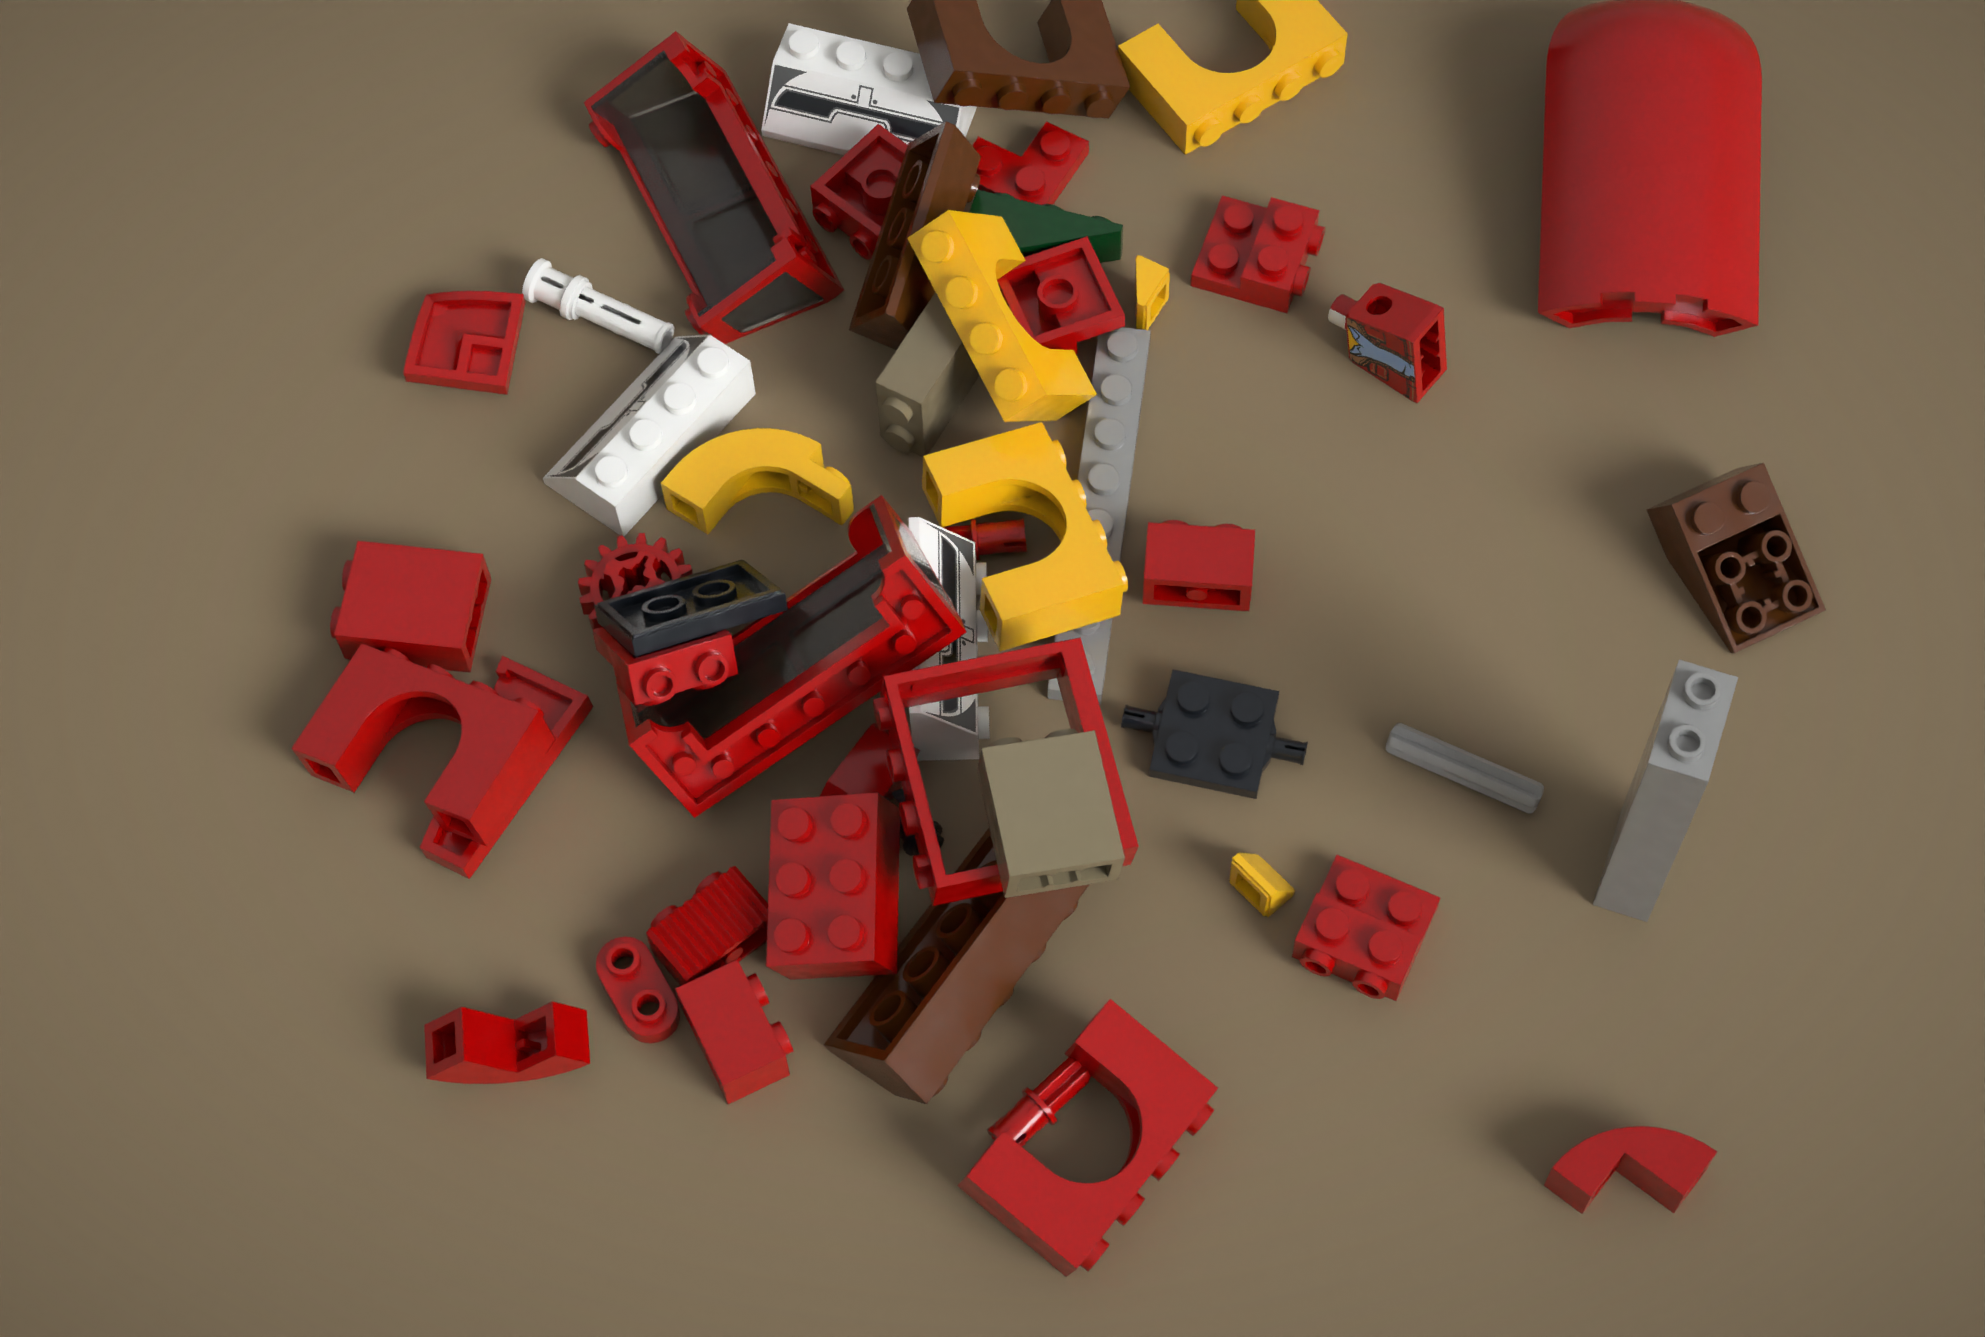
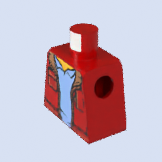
M1382 283L1373 284L1358 301L1345 294H1341L1331 305L1328 320L1346 330L1348 353L1351 361L1409 400L1418 403L1447 370L1443 307Z

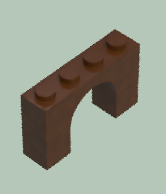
M911 0L907 7L934 103L1086 116L1091 118H1109L1130 88L1102 0L1050 1L1037 22L1049 63H1035L1021 59L1000 46L986 29L977 0Z

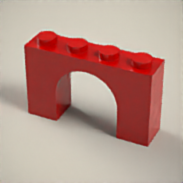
M361 644L291 749L311 776L355 793L384 747L397 733L410 725L429 719H445L461 724L462 729L458 748L424 800V803L442 829L488 846L554 742L555 737L543 719L544 712L527 699L518 697L515 701L499 696L495 690L482 682L474 680L467 684L455 679L448 671L437 665L428 664L425 668L412 663L405 655L395 649L386 647L383 651Z
M1111 999L1095 1014L1064 1054L1067 1057L1078 1060L1096 1081L1115 1096L1125 1111L1130 1127V1146L1126 1160L1119 1172L1107 1180L1095 1183L1069 1181L1045 1167L1003 1131L957 1185L1064 1276H1068L1078 1269L1079 1266L1088 1272L1110 1245L1102 1238L1115 1220L1122 1226L1130 1220L1145 1200L1138 1193L1142 1185L1150 1175L1157 1181L1165 1175L1180 1155L1173 1148L1174 1144L1185 1130L1194 1136L1215 1110L1207 1102L1217 1091L1218 1087Z

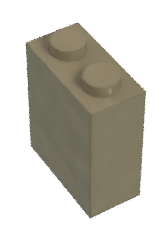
M936 292L875 382L880 436L894 449L901 452L911 451L922 457L929 454L979 377L975 365Z
M1060 729L1049 733L1045 738L1029 741L1008 737L996 740L988 747L981 748L977 774L1005 898L1119 879L1125 856L1095 730L1078 733L1075 729Z

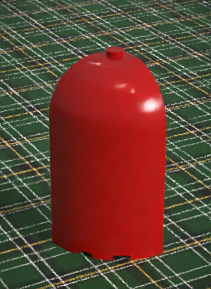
M1606 0L1576 8L1560 20L1551 37L1546 62L1538 292L1539 314L1567 328H1575L1604 322H1632V312H1651L1661 314V324L1683 326L1714 337L1758 326L1762 70L1759 54L1752 38L1737 22L1709 8L1680 0Z

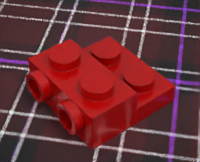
M879 124L810 186L813 206L812 213L818 224L828 232H834L839 228L850 236L849 241L853 249L867 260L872 258L907 149L906 143Z
M1222 195L1192 271L1190 286L1288 313L1293 296L1302 297L1305 292L1311 267L1305 266L1309 254L1318 256L1323 242L1325 227L1318 225L1320 210L1271 197L1266 208Z
M1088 236L1024 257L1025 262L997 280L1000 291L1017 321L1034 340L1046 348L1074 350L1075 354H1078L1077 342L1125 327V314Z
M603 627L592 630L596 650L614 667L617 687L635 706L639 704L645 706L658 705L671 699L675 693L691 688L695 690L710 689L723 683L727 677L739 674L732 635L726 629L638 657H634Z
M1336 855L1320 892L1316 893L1296 936L1292 957L1300 960V964L1314 974L1320 976H1330L1333 974L1352 982L1353 987L1357 991L1368 997L1382 999L1385 996L1397 1001L1437 911L1441 897Z

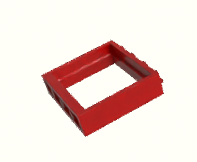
M1081 637L883 676L880 698L873 699L874 714L879 730L889 731L893 749L886 750L887 766L892 783H902L906 801L899 803L901 822L906 836L915 835L919 855L913 856L914 874L919 889L928 888L932 906L1003 892L997 864L946 874L904 709L908 707L1057 678L1070 728L1077 730L1078 733L1095 730L1125 860L1123 866L1131 865L1139 846Z

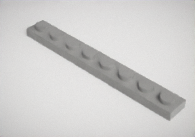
M1124 327L1098 335L1091 383L1097 395L1091 398L1088 404L1078 480L1083 487L1086 497V509L1092 520L1097 519L1102 524L1107 539V551L1112 561L1118 560L1120 562L1151 330ZM1113 618L1057 634L1054 641L1059 642L1081 637L1099 705L1102 703ZM1057 678L1049 679L1048 699L1063 700Z

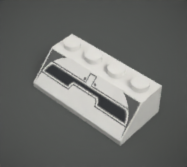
M788 23L772 64L761 132L764 137L845 155L877 124L884 127L907 145L946 121L956 125L966 138L977 107L934 103L919 53Z
M712 335L675 337L543 477L544 484L618 535H623L624 537L663 495L661 482L669 472L692 450L716 438L756 394L750 360Z
M909 517V530L914 535L967 633L912 670L978 658L977 642H988V626L980 610H977V595L981 594L982 578L987 577L986 562L976 563L975 542L920 517ZM978 694L909 707L914 747L921 750L917 756L918 761L979 759V739H990L989 706L978 707Z

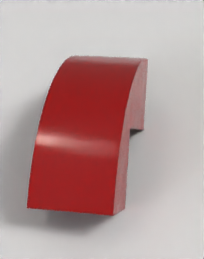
M554 1001L517 1019H510L461 1006L424 1025L426 1079L463 1084L512 1083L555 1076L590 1064L587 1010Z
M1633 1126L1612 1129L1585 1139L1571 1148L1551 1168L1544 1186L1583 1214L1610 1177L1617 1171L1672 1213H1675L1706 1172L1717 1151L1691 1136L1664 1128Z

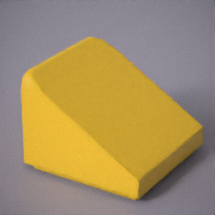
M1137 255L1135 259L1136 329L1148 330L1169 299L1170 273L1168 268L1141 255Z
M1237 853L1232 857L1229 883L1264 917L1269 918L1294 896V888L1261 856L1250 853Z

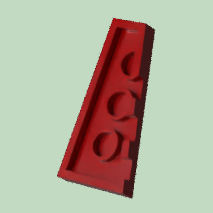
M504 656L501 657L495 671L498 675V680L493 690L499 696L512 701L520 697L536 704L544 712L543 719L554 735L555 740L488 846L442 829L435 817H432L420 849L426 858L468 879L475 873L594 707L588 695Z

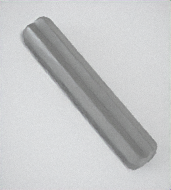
M1397 723L1387 739L1386 751L1526 813H1533L1544 792L1542 783L1403 723Z

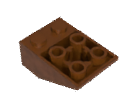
M1764 463L1736 468L1647 509L1668 561L1730 653H1736L1826 610Z

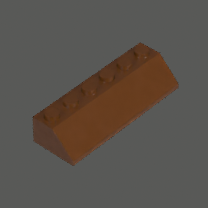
M989 828L955 873L997 864ZM1090 884L1008 898L1004 897L1003 892L936 906H932L931 903L898 946L897 974L876 975L824 1043V1046L831 1053L895 1096L927 1104L933 1096L945 1087L950 1072L964 1053L979 1041L981 1030L996 1010L1010 999L1016 983L1030 964L1039 959L1044 953L1047 941L1061 922L1075 911L1079 898Z

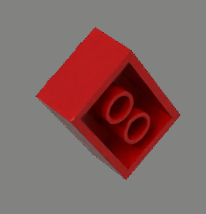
M878 792L771 800L766 967L790 980L897 974L900 810Z

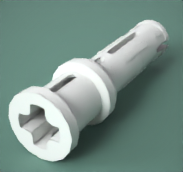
M538 259L532 265L525 278L522 289L524 299L531 303L540 301L560 311V316L563 318L576 320L582 317L615 334L648 347L658 354L672 341L675 330L673 324L666 323L628 304L593 290L592 284L587 278L581 275L573 278L552 268V264L548 260Z

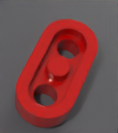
M618 937L607 942L597 955L596 971L604 990L628 1033L634 1039L643 1043H658L669 1038L679 1025L680 1009L673 991L650 950L642 941L633 937ZM628 956L634 959L631 966L626 969L614 967L615 962L621 957ZM648 1002H654L659 1005L657 1012L652 1015L640 1013L641 1007Z

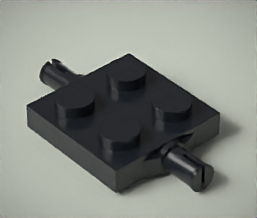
M1174 669L1172 670L1166 698L1159 706L1158 711L1125 705L1121 728L1126 727L1153 733L1154 751L1149 768V777L1257 799L1262 773L1269 765L1271 758L1303 765L1308 742L1276 737L1274 717L1279 699V691Z

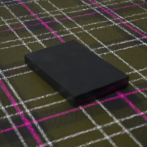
M743 559L594 605L598 623L634 657L788 610L785 592Z

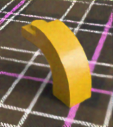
M745 429L730 432L709 440L682 458L661 482L666 509L707 535L736 503L760 493H782L795 497L841 526L854 512L851 484L837 469L829 466L824 469L821 444L801 434L780 429Z

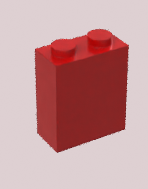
M357 541L353 560H347L343 568L342 587L345 593L341 607L336 606L334 608L330 622L331 637L336 638L344 658L351 660L360 645L365 644L380 651H383L386 647L395 649L405 655L412 663L425 668L428 664H434L445 670L470 673L491 584V576L484 555L481 553Z

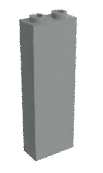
M1680 659L1678 660L1622 806L1593 905L1645 922L1648 921L1708 784L1738 677Z

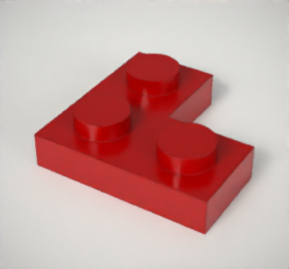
M1047 121L1022 156L979 136L972 145L981 156L976 174L980 175L978 190L990 193H1006L1015 199L1039 205H1053L1089 154L1088 140Z

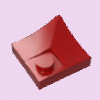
M450 291L426 294L415 323L403 374L406 382L508 395L525 308L524 294L495 291Z

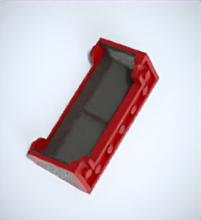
M678 32L672 33L584 101L593 120L589 123L591 132L604 147L607 148L612 145L620 151L692 291L686 297L689 308L685 310V315L699 334L704 335L708 333L722 343L727 344L828 303L845 291L728 74L721 66Z
M883 495L860 509L851 518L848 525V537L851 545L856 550L854 553L787 598L788 610L757 619L732 636L739 674L727 677L723 683L710 689L695 690L691 688L675 693L668 701L652 706L641 704L635 706L617 687L629 746L694 818L879 693L882 687L883 676L911 671L967 633L960 616L914 535Z

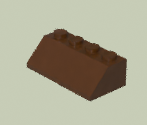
M946 121L908 143L849 327V331L895 350L898 349L935 293L907 238L947 210L964 212L966 203L973 199L979 187L980 175L976 174L981 156L956 125Z

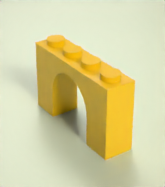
M1236 0V10L1263 39L1271 53L1257 66L1235 73L1215 72L1197 65L1180 49L1158 23L1118 45V51L1130 85L1129 91L1185 155L1200 146H1209L1218 140L1224 132L1240 123L1245 124L1253 121L1264 109L1280 100L1286 101L1293 98L1304 86L1320 77L1326 78L1333 75L1344 64L1348 33L1318 0Z
M947 210L907 238L1004 422L1057 421L1097 395L1074 350L1049 349L1042 346L1025 331L1008 307L997 280L1026 260L1002 216Z
M1042 422L923 456L922 489L940 527L943 528L995 512L1015 511L1032 515L1045 522L1053 529L1061 542L1055 551L1040 561L982 578L980 612L999 652L1120 615L1123 592L1128 590L1125 570L1120 561H1112L1107 551V539L1102 524L1097 519H1091L1086 509V497L1081 483L1077 479L1071 480L1066 470V458L1063 448L1058 440H1051Z

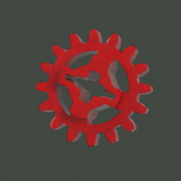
M639 533L636 543L629 545L623 535L617 536L618 548L612 551L608 547L600 545L598 551L601 560L599 562L586 560L584 566L588 577L578 579V586L582 595L579 598L583 614L589 615L592 629L602 627L597 621L594 605H598L597 603L603 601V590L608 591L609 598L612 599L665 583L661 577L663 571L669 576L671 581L692 575L691 565H684L683 552L680 548L668 553L667 542L663 537H660L653 546L647 545L645 533Z

